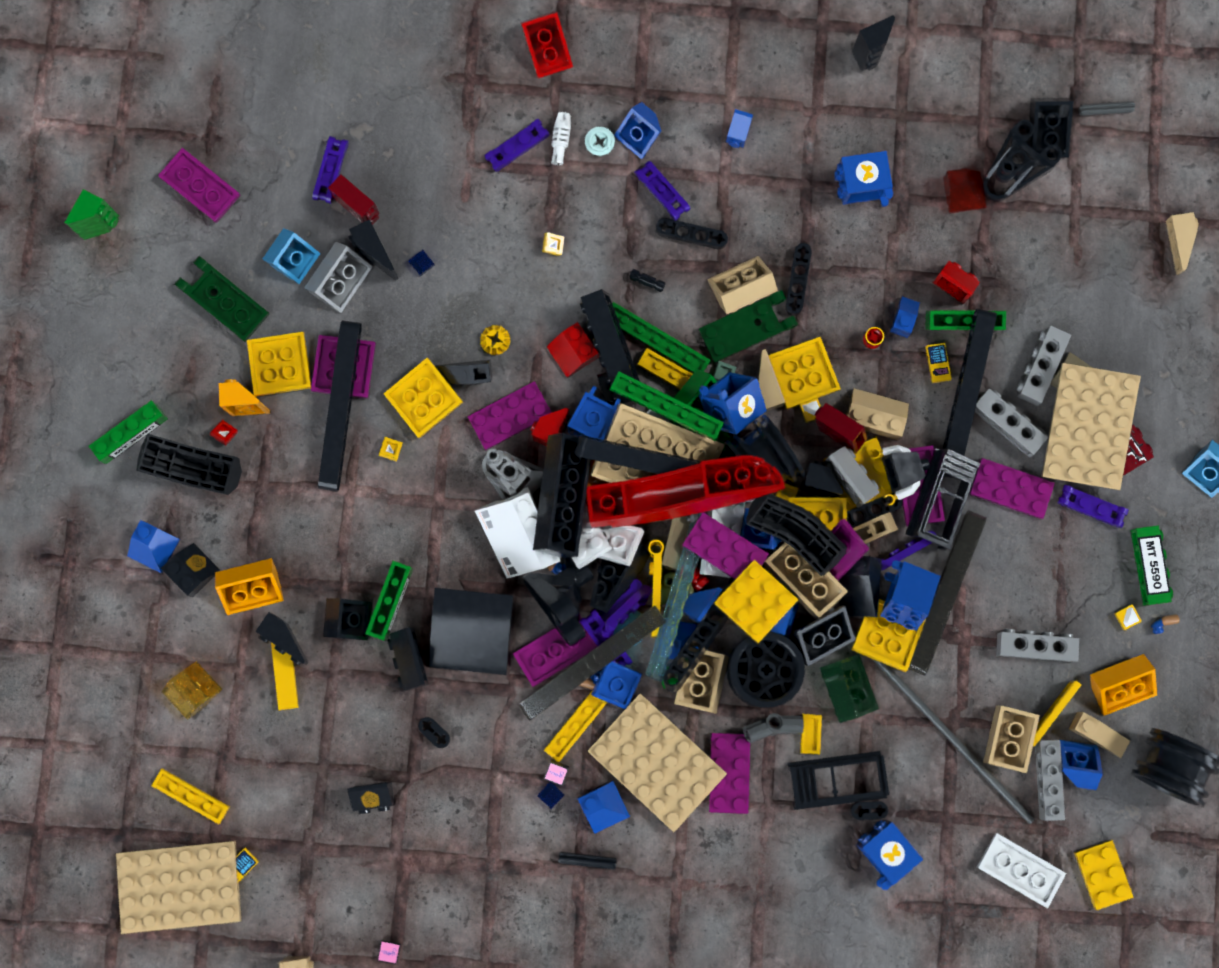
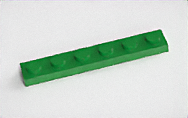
M615 302L612 303L623 331L693 373L697 369L705 371L711 361L710 359Z
M618 372L610 388L611 391L713 441L716 440L724 422L621 372Z

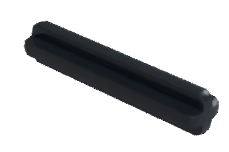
M560 852L558 862L561 864L614 870L617 859L605 856Z

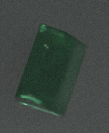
M860 654L820 667L822 678L825 681L839 723L859 718L879 709Z

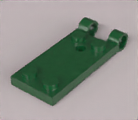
M198 256L193 264L203 271L204 274L193 286L181 277L174 285L241 340L246 342L270 313L202 257ZM213 289L217 290V294L215 296L211 295V291Z
M782 290L698 329L714 364L799 325L795 316L786 318L779 323L772 309L773 306L786 300ZM756 319L761 320L762 324L757 326L755 325L754 321Z

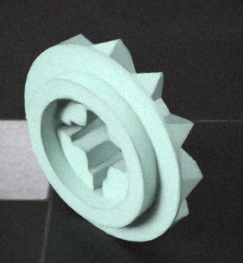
M595 127L585 137L586 148L592 155L600 157L608 155L614 148V135L605 127ZM596 136L600 140L605 139L603 141L604 147L600 144L595 145L597 143Z

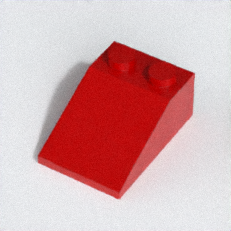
M556 11L521 22L538 78L573 68Z

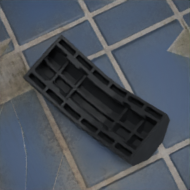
M147 434L144 439L136 471L225 495H229L238 487L242 473L238 457L188 446L152 434Z
M773 494L755 498L750 505L746 524L789 544L820 576L829 572L846 554L847 547L816 516L803 507Z

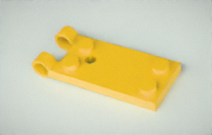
M653 540L648 546V551L651 554L650 557L653 558V562L649 563V575H653L652 611L651 620L647 621V633H651L653 638H659L661 566L664 545L660 540ZM657 545L661 551L653 553L650 548Z

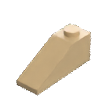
M1194 212L1172 215L1166 220L1176 275L1181 274L1187 269L1198 228V220L1195 218Z
M766 349L762 350L758 382L766 409L770 411L784 406L785 400Z
M890 512L853 528L865 544L898 530Z
M1077 712L1069 727V730L1119 758H1122L1130 742L1104 723L1084 712Z

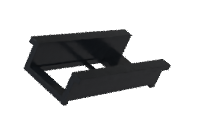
M935 448L930 461V468L925 475L905 534L935 543L943 551L951 550V544L980 463L952 450ZM944 473L961 480L956 494L945 490L943 487L940 488ZM938 491L955 497L942 537L925 531Z
M880 751L787 763L788 771L791 772L795 801L793 802L794 810L884 799L889 795L884 755H881ZM876 761L880 791L837 796L838 790L836 789L833 767ZM830 767L834 797L818 799L814 769Z

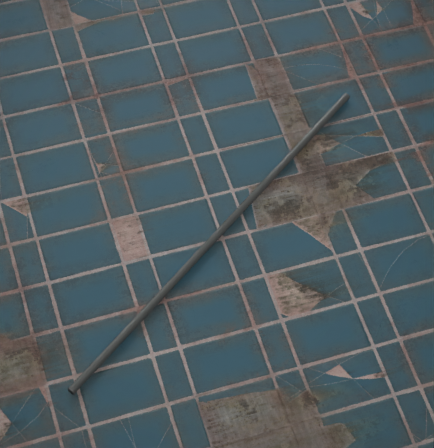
M775 547L774 550H771V549H767V550H768L771 554H773V553L777 550V548ZM852 628L854 637L856 638L857 632ZM872 659L1028 824H1031L1035 819L888 665Z

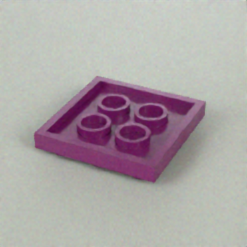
M318 336L311 392L331 393L338 337ZM360 340L353 397L369 398L376 342Z

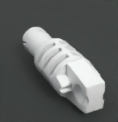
M558 112L552 137V147H554L551 161L554 165H558V163L563 165L564 152L568 147L571 115L566 112Z

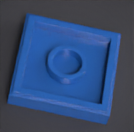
M607 659L591 695L626 709L630 704L642 674Z

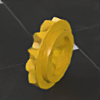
M492 325L485 328L481 334V347L488 354L500 355L509 348L510 335L502 326ZM498 333V339L501 342H496L492 347V340L490 338L495 337Z

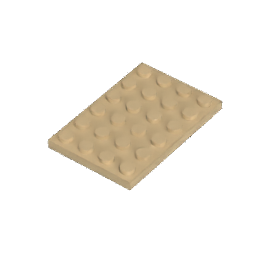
M1062 363L1042 477L1114 490L1121 489L1141 376Z
M620 402L605 437L607 441L698 461L719 459L724 448L723 443L713 441L703 435ZM595 460L590 475L613 483L657 475V473Z
M641 693L588 750L601 765L673 832L679 828L727 774Z
M236 841L116 853L121 934L242 921L239 883L237 881Z

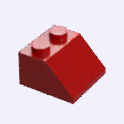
M951 261L947 262L933 281V284L962 304L970 298L980 283L975 275L966 273L958 263Z
M578 322L561 332L546 346L567 378L599 358L598 351Z
M564 408L541 416L538 422L534 421L530 430L533 441L547 447L548 435L563 432L570 417L569 409Z

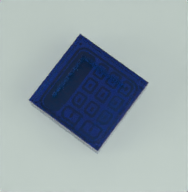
M421 250L408 260L419 276H422L435 266L424 250Z
M550 781L537 796L552 809L565 794Z

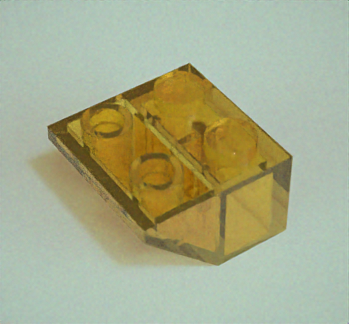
M196 661L171 678L161 692L188 720L200 712L223 689Z

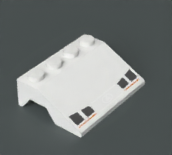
M528 487L510 498L494 501L475 510L506 578L541 570L560 562V557L533 550L538 507Z

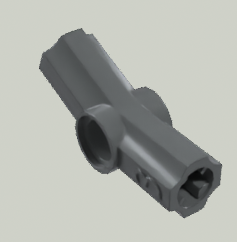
M773 713L765 719L745 726L743 728L744 736L751 744L777 734H802L804 721L802 716H780ZM769 722L776 723L777 728L771 727Z

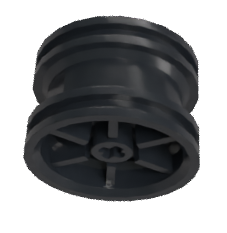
M766 415L761 416V422L755 420L753 422L754 430L744 437L739 438L734 434L731 442L729 440L724 441L731 457L748 455L762 458L779 471L784 482L790 480L792 483L797 482V476L801 478L805 476V472L793 450Z
M1152 728L1150 731L1152 737H1147L1145 741L1151 746L1145 761H1136L1135 765L1138 769H1133L1131 774L1140 781L1174 798L1198 807H1204L1205 802L1202 799L1209 796L1204 787L1210 774H1219V768H1217L1219 766V756L1185 738L1161 729Z

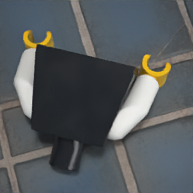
M900 445L884 447L883 450L878 448L870 450V452L877 451L879 453L877 457H872V460H878L884 455L881 459L892 493H896L893 495L886 494L883 497L891 496L893 498L891 503L886 504L889 506L893 505L897 499L901 500L914 494L920 486V480L925 478L924 470L930 468L928 459L920 460L918 452H911L910 449Z

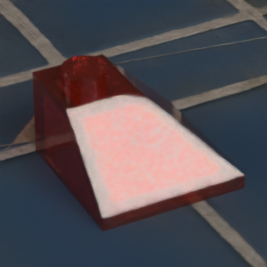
M965 168L946 172L943 181L949 214L987 208L980 171Z

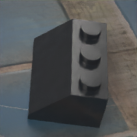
M894 15L859 31L852 54L861 71L865 69L872 70L877 67L895 21Z
M844 605L795 631L791 641L801 652L806 666L855 641Z
M407 627L389 634L388 645L390 650H394L395 658L392 659L395 669H399L400 676L397 679L400 688H404V691H409L429 685L414 628Z

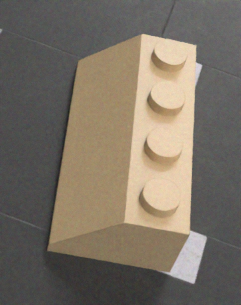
M786 542L764 563L769 572L799 599V603L816 620L828 613L848 592L830 572L820 576Z

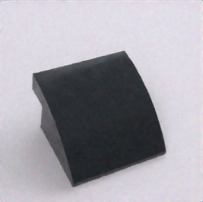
M435 588L429 667L507 675L514 596Z

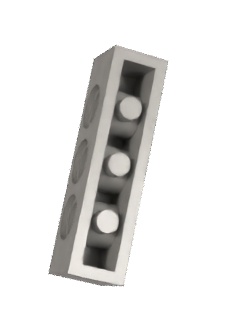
M1053 326L1042 330L1038 339L1041 342L1038 347L1034 348L1031 354L1033 360L1031 364H1027L1024 370V374H1026L1024 381L1021 380L1016 390L1019 391L1017 394L1018 398L1035 406L1043 402L1071 338V334ZM1046 344L1053 347V352L1047 351ZM1038 362H1044L1046 369H1041ZM1031 378L1037 379L1039 385L1034 386L1031 383Z
M988 389L978 399L975 413L1029 458L1048 439L1043 429L1031 424V420L1026 415L1019 414L1016 411V407L1010 402L1006 403L1001 399V395L996 390ZM992 405L999 407V414L992 411ZM1007 417L1014 420V426L1008 425ZM1022 430L1028 431V439L1022 436Z
M1003 629V632L997 633L996 656L1078 662L1079 638H1073V634H1061V637H1057L1052 632H1042V635H1034L1035 631L1023 630V634L1015 633V629ZM1017 638L1022 641V647L1020 649L1016 648L1014 645V642ZM1036 640L1041 642V649L1039 651L1034 648ZM1055 642H1058L1061 646L1059 652H1056L1053 648Z
M1039 740L1035 746L1039 819L1044 821L1065 820L1060 740Z

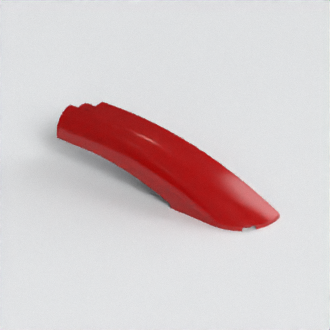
M744 455L700 461L701 463L644 478L587 486L589 521L592 528L610 525L612 528L673 519L765 496L785 489V484L781 474L775 467L756 456Z

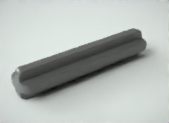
M1128 101L1082 104L1079 107V115L1131 113L1135 110V103Z

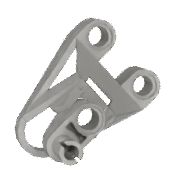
M490 449L485 455L482 462L483 472L502 500L507 498L501 490L511 497L518 494L515 490L527 476L531 480L524 488H529L533 498L541 490L543 468L515 457L506 451ZM487 464L497 474L496 477L487 471ZM509 467L515 469V473L511 477H507L504 474L505 470Z

